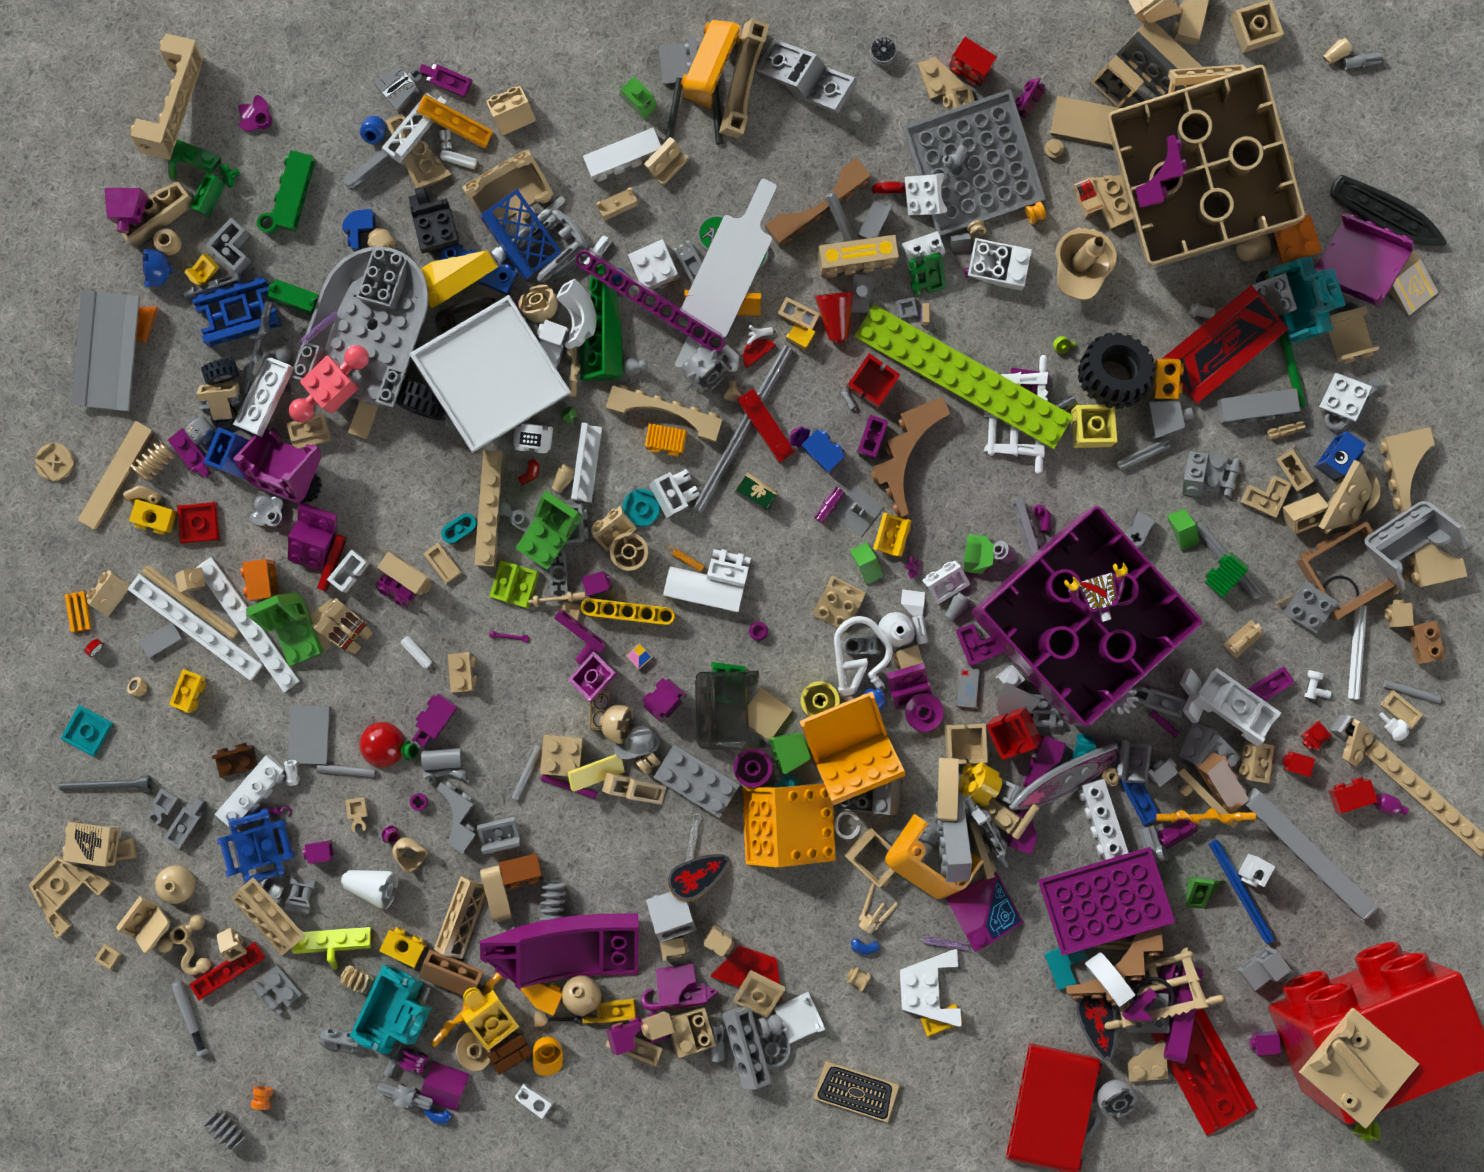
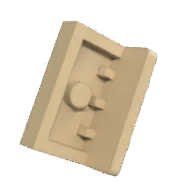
M110 569L106 573L103 572L97 586L91 588L86 596L88 605L108 617L131 585L115 575Z

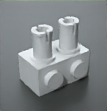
M938 231L902 243L901 250L908 267L910 266V259L915 258L919 265L922 264L921 257L940 252L943 257L946 253Z
M687 469L673 476L669 472L649 484L666 518L688 507V502L700 496L699 491L693 494V492L698 490L696 486L682 493L678 487L691 480L690 474L684 477V475L689 473Z

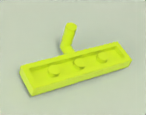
M371 928L302 932L305 936L292 947L293 954L327 951V961L331 969L336 970L339 965L335 959V951L371 948Z

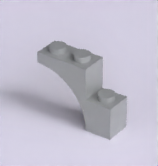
M443 781L439 784L437 790L445 796L453 813V828L447 844L463 854L478 834L474 831L476 828L468 822L462 823L475 803L471 801L473 799L472 796L466 792L461 794L456 790V785L450 781L446 783Z

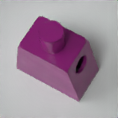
M105 188L107 218L117 224V232L129 233L130 224L141 223L148 194L141 188Z

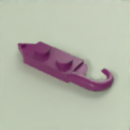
M705 983L692 985L683 991L679 1006L660 1008L659 1002H647V995L653 992V989H648L642 994L641 1003L649 1011L672 1010L706 1005L719 992L716 989L705 986Z

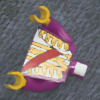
M1123 563V567L1119 570L1117 564L1113 565L1115 575L1114 572H1110L1081 582L1073 576L1072 584L1065 580L1064 584L1068 588L1071 601L1087 613L1097 611L1100 622L1112 619L1109 607L1118 605V601L1121 599L1125 575L1128 571L1125 563Z

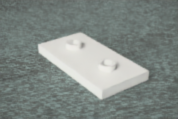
M265 356L233 425L262 437L294 367Z

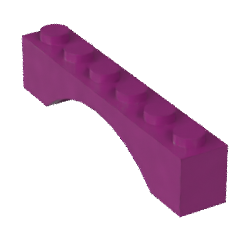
M1041 736L1042 741L1035 749L1037 750L1035 757H1031L1029 762L1030 774L1029 776L1026 775L1023 781L1025 788L1061 761L1066 743ZM1029 809L1018 810L1015 813L1023 819ZM1033 819L1019 840L1007 833L1005 841L1008 842V847L1032 854L1037 839Z

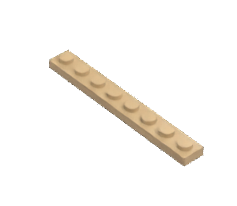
M1375 739L1364 752L1368 759L1478 856L1484 854V833L1379 740Z

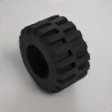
M403 381L395 403L414 414L432 420H441L445 410L431 388L415 381Z

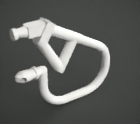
M863 616L852 617L843 622L838 627L834 636L839 680L838 691L840 697L842 696L846 702L854 699L852 695L858 690L868 662L867 658L844 662L841 648L843 632L853 624L864 623L870 626L884 643L886 655L883 661L868 672L870 681L880 690H883L881 686L885 689V685L876 674L889 664L893 653L892 644L884 632L873 620ZM858 668L852 684L847 686L845 670Z

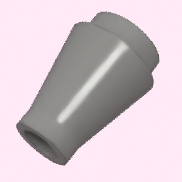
M958 592L957 595H954L945 615L955 621L970 606L971 600Z

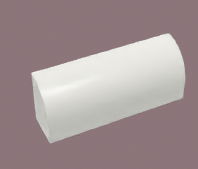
M670 566L663 596L739 612L744 587L707 579V574Z

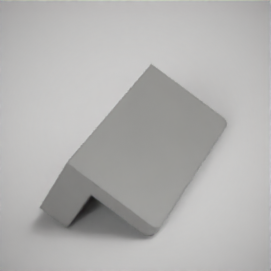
M874 200L858 236L864 239L878 237L892 208V204L885 206Z

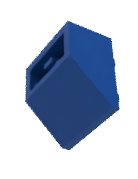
M218 427L203 463L245 479L233 458L250 440Z

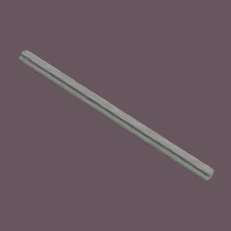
M786 345L783 346L757 393L763 403L792 354L793 350ZM746 414L693 506V510L699 514L706 507L752 425Z

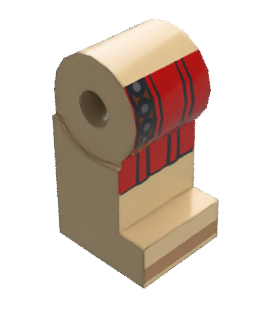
M1089 179L1073 185V190L1085 218L1100 213L1103 210L1104 206L1099 201Z

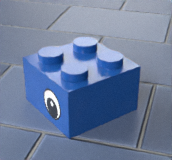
M1348 431L1336 435L1314 467L1333 480L1339 477L1342 478L1347 474L1353 461L1359 460L1365 452L1363 448L1366 444Z

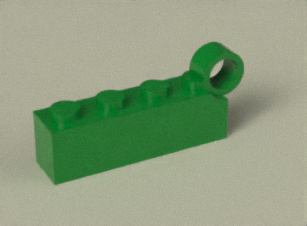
M290 150L289 155H286L284 161L285 171L280 175L279 179L280 189L275 193L274 202H276L274 210L272 209L270 213L261 214L257 219V226L263 233L273 234L278 228L292 232L297 231L316 162L312 155ZM266 219L273 220V225L269 229H264L262 226Z

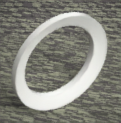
M843 811L836 817L834 828L839 837L852 839L859 833L860 825L856 827V830L851 835L845 836L838 830V821L843 815H850L855 820H859V818L851 811Z

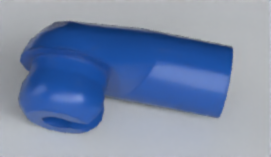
M432 1106L430 1110H422L430 1121L435 1124L445 1125L452 1118L451 1113L447 1110L443 1113H437Z

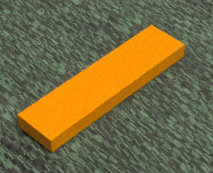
M426 94L423 95L416 113L484 149L487 147L493 130Z

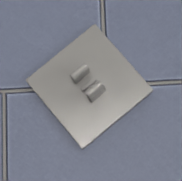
M853 484L836 506L837 509L831 514L862 537L884 506Z

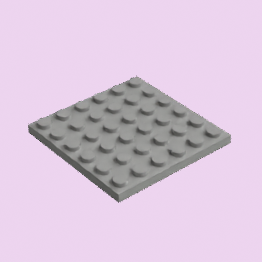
M1011 89L902 126L917 176L944 173L941 195L947 207V212L930 214L935 231H938L940 236L965 228L973 221H985L1046 199ZM959 145L968 148L960 165L951 168L943 165V157L955 154Z

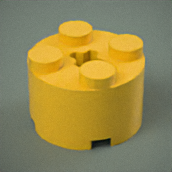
M982 762L967 763L962 768L958 792L963 793V797L971 796L973 802L979 806H987L990 804L988 801L992 797L996 798L1002 787V778L999 777L1000 773Z

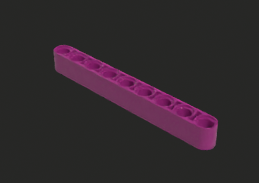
M582 250L576 255V264L580 268L709 350H716L718 352L723 348L725 338L721 333L590 250ZM582 254H587L590 257L589 264L581 262L580 257ZM599 264L606 267V274L598 273L597 266ZM615 275H620L623 278L621 285L614 283L613 277ZM630 286H637L640 291L639 294H631ZM653 296L656 299V304L648 305L646 297ZM669 306L672 309V315H664L662 308ZM686 317L689 324L682 326L679 324L678 319ZM702 327L705 330V334L697 336L695 328ZM714 337L719 338L721 345L718 347L713 346L711 339Z

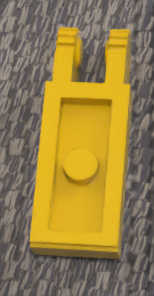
M635 998L601 1002L596 1009L597 1016H587L582 1018L583 1023H605L637 1017Z

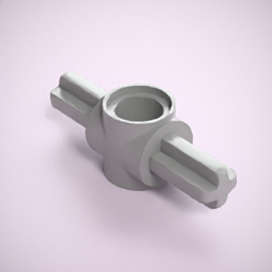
M380 1082L377 1087L378 1094L392 1098L394 1104L401 1107L410 1108L415 1105L430 1110L433 1104L432 1098L417 1094L416 1088L405 1087V1084H398L395 1087Z

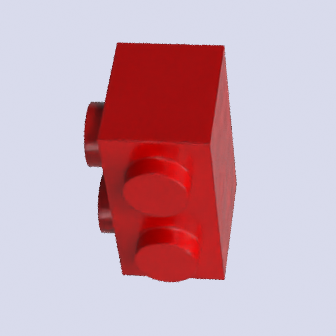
M1363 777L1354 778L1352 783L1346 785L1345 783L1336 784L1333 786L1334 789L1328 790L1335 812L1340 814L1378 802L1371 779H1364Z

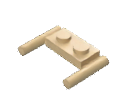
M993 797L988 801L990 804L987 806L976 804L990 814L991 820L1018 840L1040 808L1033 803L1022 819Z

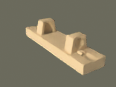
M1179 767L1177 769V775L1185 783L1179 790L1183 796L1187 797L1194 791L1210 808L1216 809L1218 814H1229L1184 768ZM1208 820V821H1209L1211 824H1215L1218 820ZM1233 820L1231 823L1227 825L1231 828H1234L1238 824V822L1236 820Z

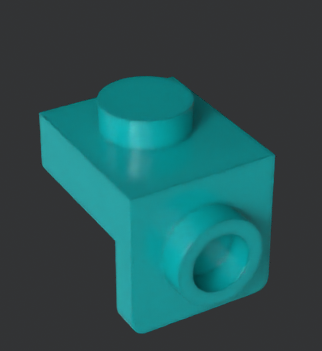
M1077 734L1071 760L1096 750V739L1088 734Z

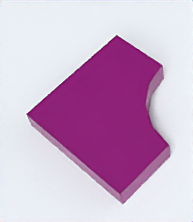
M694 963L655 969L659 1007L679 1006L683 991L689 986L696 984Z

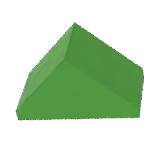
M1185 509L1167 515L1181 551L1199 544L1196 523Z
M867 542L850 550L866 585L884 577L878 560Z

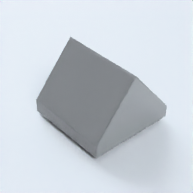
M969 232L950 234L952 253L971 251Z

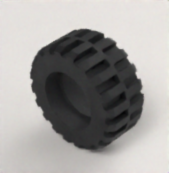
M1107 333L1104 336L1095 338L1088 345L1078 366V380L1082 383L1081 388L1083 391L1088 392L1087 396L1090 399L1094 398L1096 403L1099 405L1105 404L1108 408L1116 406V409H1123L1124 406L1131 407L1134 403H1138L1145 396L1155 378L1156 365L1153 363V355L1148 353L1150 350L1147 346H1143L1139 339L1135 340L1131 335L1127 334L1124 336L1122 333H1115V335ZM1112 361L1121 364L1128 370L1131 379L1118 380L1111 377L1104 370L1102 362Z

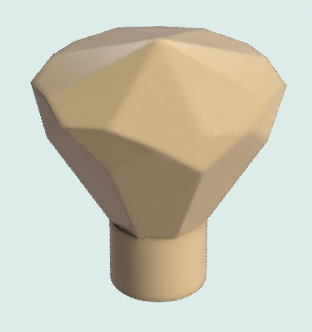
M730 381L729 388L724 394V400L737 402V398L742 395L737 389V382Z

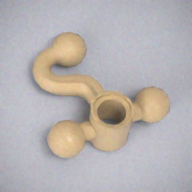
M192 916L188 925L180 924L171 931L169 938L164 937L158 941V950L163 953L169 952L174 943H183L187 951L182 958L181 967L186 974L196 975L198 973H206L211 969V962L207 958H200L196 962L195 967L189 966V961L195 952L194 945L189 938L193 930H200L204 927L205 920L202 916ZM178 930L184 931V938L178 936Z

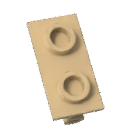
M1250 620L1229 638L1223 646L1236 659L1264 635L1261 631L1263 628L1259 624H1255L1253 620Z

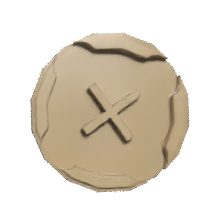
M47 444L41 447L36 454L35 468L44 479L60 481L68 477L73 470L74 456L70 449L62 444Z

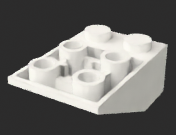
M975 238L968 276L1000 287L1022 291L1025 286L1032 249Z

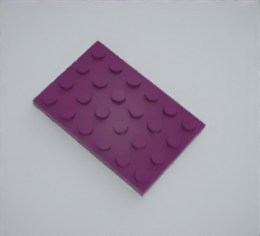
M1151 847L1038 880L1062 956L1176 923Z

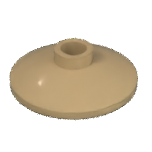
M468 1032L460 1038L456 1048V1055L459 1063L465 1069L479 1071L490 1063V1059L487 1056V1053L490 1051L486 1050L473 1032ZM471 1048L474 1050L473 1055L470 1054Z

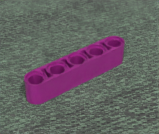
M1182 965L1181 968L1183 970L1181 976H1185V968L1184 965ZM1194 967L1197 976L1202 981L1203 969ZM1189 983L1177 986L1174 1005L1193 1001ZM1196 1009L1190 1010L1187 1014L1183 1012L1180 1016L1176 1013L1171 1017L1169 1024L1170 1033L1167 1034L1164 1059L1185 1063Z

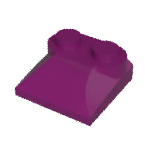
M593 651L571 675L568 681L591 703L614 679L617 673Z

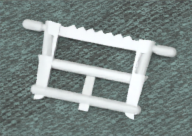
M1046 355L1040 357V373L1021 374L1019 372L1015 374H1001L1018 385H1038V396L1046 401L1048 400L1046 398L1048 394L1046 390L1048 381ZM984 411V417H989L988 444L985 446L984 452L988 451L990 456H993L995 453L1012 454L1017 457L1018 454L1035 456V473L1041 474L1043 471L1042 457L1045 458L1044 445L1037 440L1035 445L1018 444V430L1012 426L1010 444H996L997 418Z

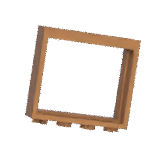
M1357 521L1348 526L1350 530L1345 533L1342 530L1332 536L1333 540L1329 542L1325 540L1316 545V550H1307L1300 555L1301 558L1296 562L1308 582L1313 583L1317 589L1327 594L1308 561L1360 532L1365 541V538L1373 533L1367 521L1363 523ZM1387 578L1337 609L1334 608L1329 618L1331 621L1340 619L1396 584Z

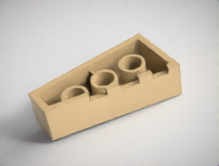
M179 182L155 191V194L147 197L141 223L130 224L129 233H121L122 236L135 249L154 236L157 231L165 228L189 210L193 200L192 196Z

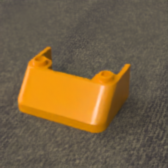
M712 20L711 23L707 22L703 32L705 36L688 75L684 74L681 81L683 98L709 109L712 108V94L734 44H740L741 25L734 22Z
M913 814L885 857L886 865L936 899H943L965 889L984 861L971 853L972 867L970 880L946 882L944 876L921 862L925 856L926 848L918 839L928 826V823Z

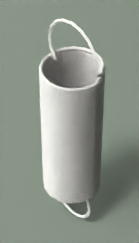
M844 389L841 394L851 410L853 407H856V404L849 391Z

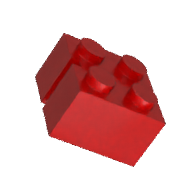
M965 36L953 53L949 67L955 75L966 77L969 84L981 86L992 70L997 56Z
M868 353L846 388L858 397L864 395V401L878 409L901 374L887 365L883 371L880 370L883 362Z
M1026 706L1013 710L1009 714L1005 713L996 716L986 725L1001 760L1016 756L1019 752L1022 754L1036 749L1042 741Z

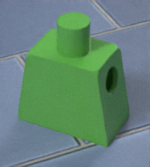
M633 77L620 90L619 95L644 120L658 107L653 94L636 77Z
M797 732L768 738L779 772L782 774L790 772L811 759L808 751L810 750L809 745L802 733Z

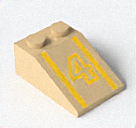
M1415 251L1412 252L1389 290V293L1408 316L1438 293L1421 258Z

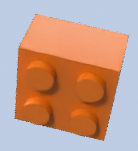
M1305 215L1304 219L1293 227L1272 233L1281 264L1322 252L1311 215Z
M261 559L242 562L241 575L245 579L246 584L243 590L244 596L248 598V601L262 602L275 595H279L274 561Z

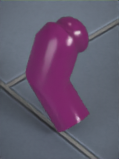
M1035 505L1033 513L1041 520L1040 530L1050 531L1051 513L1043 505Z

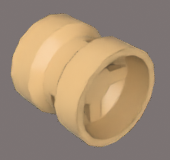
M654 753L644 755L635 760L636 764L646 775L651 772L654 766L657 767L662 763Z

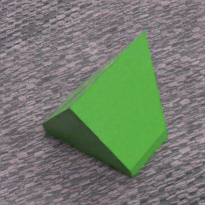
M1189 876L1186 906L1205 908L1208 900L1225 880Z

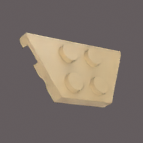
M1356 460L1353 461L1318 527L1328 530L1351 525L1356 522L1373 490L1362 463Z

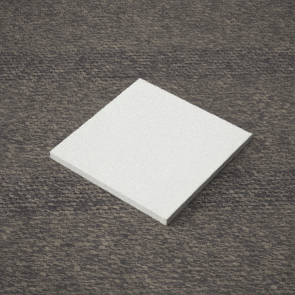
M509 295L409 353L472 453L571 394L566 383Z

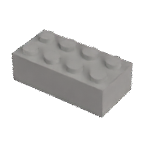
M676 744L672 746L653 777L718 818L721 817L740 786L733 779Z
M958 793L957 821L937 820L938 802H935L936 811H934V819L938 826L936 828L937 840H940L938 849L939 857H942L941 874L945 875L946 882L969 881L972 867L963 793Z

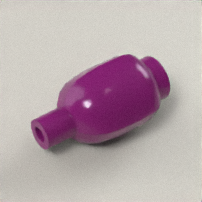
M1385 793L1381 795L1376 794L1378 802L1373 803V805L1379 811L1389 815H1396L1398 813L1408 814L1409 808L1402 806L1400 800Z

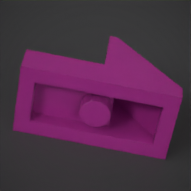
M1149 987L1121 1013L1125 1019L1153 1021L1152 1017L1143 1008L1145 1006L1147 1008L1156 1001L1155 997L1157 994Z

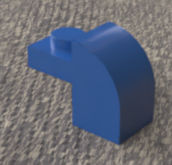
M372 209L356 210L345 218L342 230L345 234H350L347 236V242L354 252L362 249L361 233L372 232L376 229L375 213Z

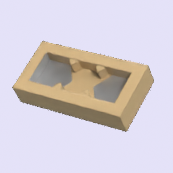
M786 297L778 312V316L807 330L808 328L813 330L820 313Z

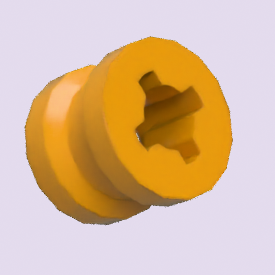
M1041 202L1035 203V206L1025 207V213L1031 225L1035 224L1038 220L1043 221L1047 218Z

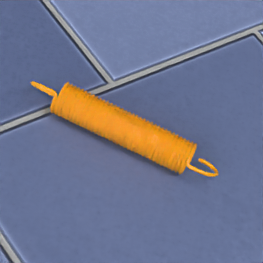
M677 548L671 554L702 572L705 566Z

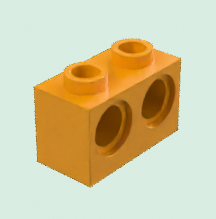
M1155 358L1156 371L1154 372L1153 397L1159 399H1178L1179 394H1182V383L1179 382L1180 375H1183L1184 364H1181L1179 359ZM1168 364H1173L1174 371L1171 374H1166L1164 371ZM1171 383L1173 385L1172 391L1164 393L1163 387Z

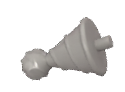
M628 358L624 363L626 374L632 377L636 376L640 370H646L648 367L646 361H638L635 358Z

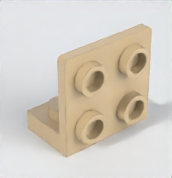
M832 575L812 615L838 628L843 622L855 616L866 592Z

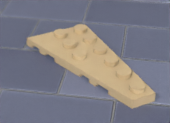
M1106 175L1097 178L1087 177L1091 181L1099 201L1104 206L1101 212L1110 230L1133 220L1121 175Z

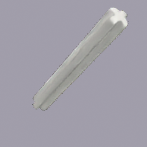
M1365 605L1356 608L1354 613L1348 698L1354 700L1360 699L1367 612Z

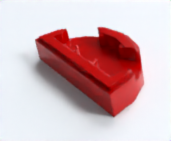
M882 182L872 186V193H906V187L903 182Z
M755 339L750 345H747L743 352V364L746 369L776 347V344L771 340Z

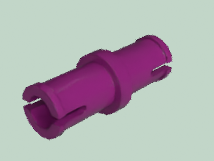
M836 486L828 499L822 502L823 506L814 518L824 524L832 511L837 509V504L846 493Z

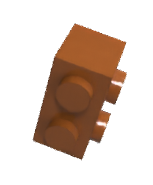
M537 853L499 862L503 885L505 888H509V890L518 889L521 887L520 885L526 883L534 885L543 879Z

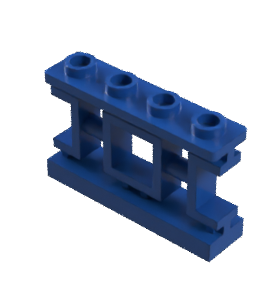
M255 278L251 283H238L233 288H221L216 290V293L209 295L200 294L196 299H193L196 312L199 314L206 312L210 327L201 329L204 344L211 347L259 333L261 319L254 320L252 310L261 308L263 313L265 305L263 295L268 294L270 282L266 278ZM256 290L259 301L249 303L248 296L245 293ZM219 301L222 311L213 314L212 308L208 304ZM243 301L247 316L230 320L227 306ZM272 308L268 322L270 329L282 326L281 320L278 317V311L275 308ZM224 319L225 325L228 328L218 331L215 321Z

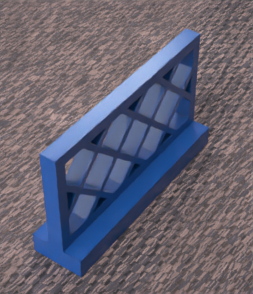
M518 189L479 215L523 279L529 278L533 273L562 253ZM515 195L520 200L519 209L509 207L510 198ZM498 207L506 209L504 220L497 219L492 211ZM508 209L519 211L517 222L507 221ZM522 212L531 215V225L520 223ZM506 223L517 225L515 236L507 234L505 231ZM520 225L530 227L529 238L518 237ZM533 228L542 231V241L531 239ZM518 239L528 241L526 252L519 251L517 248ZM531 241L541 243L540 254L529 252ZM544 244L551 245L556 252L550 256L542 255ZM529 255L539 256L538 265L533 269L528 264Z

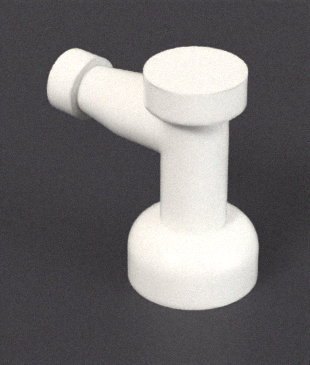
M1308 670L1307 675L1310 678V683L1304 697L1316 699L1317 696L1329 699L1331 691L1317 688L1318 680H1322L1324 674Z

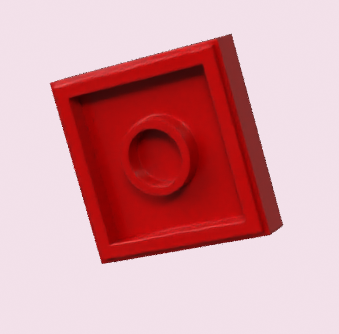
M217 502L177 505L180 544L220 540Z

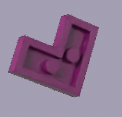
M974 623L955 630L969 666L1004 653L991 637L980 641Z

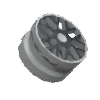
M886 36L876 38L872 42L869 52L872 62L878 66L891 64L896 56V44L891 38Z

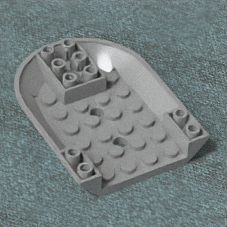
M388 247L364 248L341 260L324 282L305 335L316 325L319 326L318 324H321V321H326L325 318L333 311L337 313L334 316L335 320L328 324L325 329H318L321 332L318 334V331H316L317 335L312 340L310 339L306 345L305 342L302 343L290 377L301 381L327 355L338 361L341 365L345 361L344 354L346 350L353 345H360L368 351L369 362L363 369H353L348 373L360 387L350 398L383 408H394L411 359L409 353L414 351L428 309L429 294L427 282L418 265L406 254ZM377 321V328L370 330L371 323Z

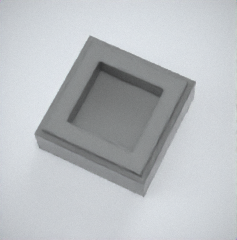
M915 297L896 301L898 315L901 320L919 316Z

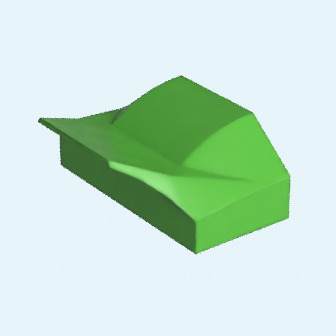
M968 534L964 558L965 573L984 575V571L993 566V548L995 545L989 541L988 536Z

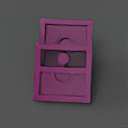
M301 502L298 506L297 522L288 536V561L323 572L327 562V555L336 538L337 514Z

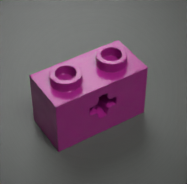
M873 415L869 416L856 454L875 459L888 424L887 420Z

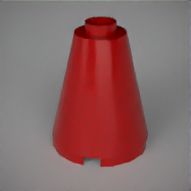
M853 291L815 296L829 341H833L834 344L845 343V339L849 337Z

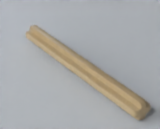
M147 565L142 570L143 575L228 638L234 639L237 636L238 630L188 593H179L178 586L153 567Z

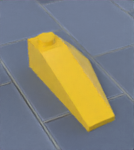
M485 250L464 256L435 260L422 267L421 271L428 287V304L431 309L499 267L490 252Z

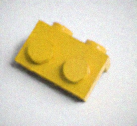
M883 513L873 550L901 557L906 548L905 543L911 531L912 520Z
M182 669L169 705L183 710L185 713L195 711L199 705V694L206 687V677Z

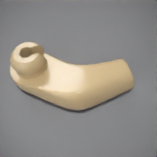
M138 485L123 493L127 501L136 498L144 499L151 504H158L161 501L159 492L142 485Z

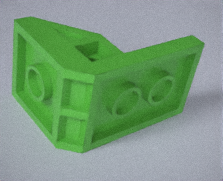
M545 490L534 514L536 518L515 549L548 570L580 523L583 515Z
M298 592L275 595L245 609L248 617L266 632L276 631L289 667L324 653L317 632L312 627L313 622L305 600Z

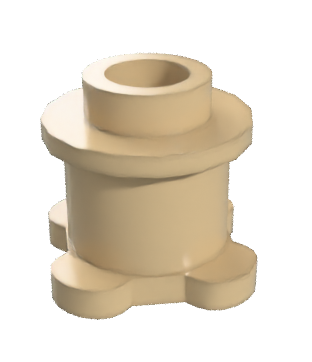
M859 967L851 968L846 976L848 979L847 983L858 987L860 992L863 991L871 977L870 973H863L859 970Z

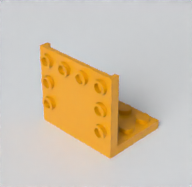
M873 692L861 695L799 721L833 805L906 776L886 733Z
M824 783L788 787H742L746 865L786 867L836 861L833 803Z

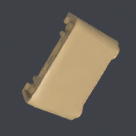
M529 150L516 154L462 187L478 216L516 189L520 191L529 205L535 201L542 204L546 203L554 195ZM517 195L510 198L509 207L519 209L520 200ZM498 207L492 211L497 219L504 220L506 209ZM508 209L507 218L517 211Z

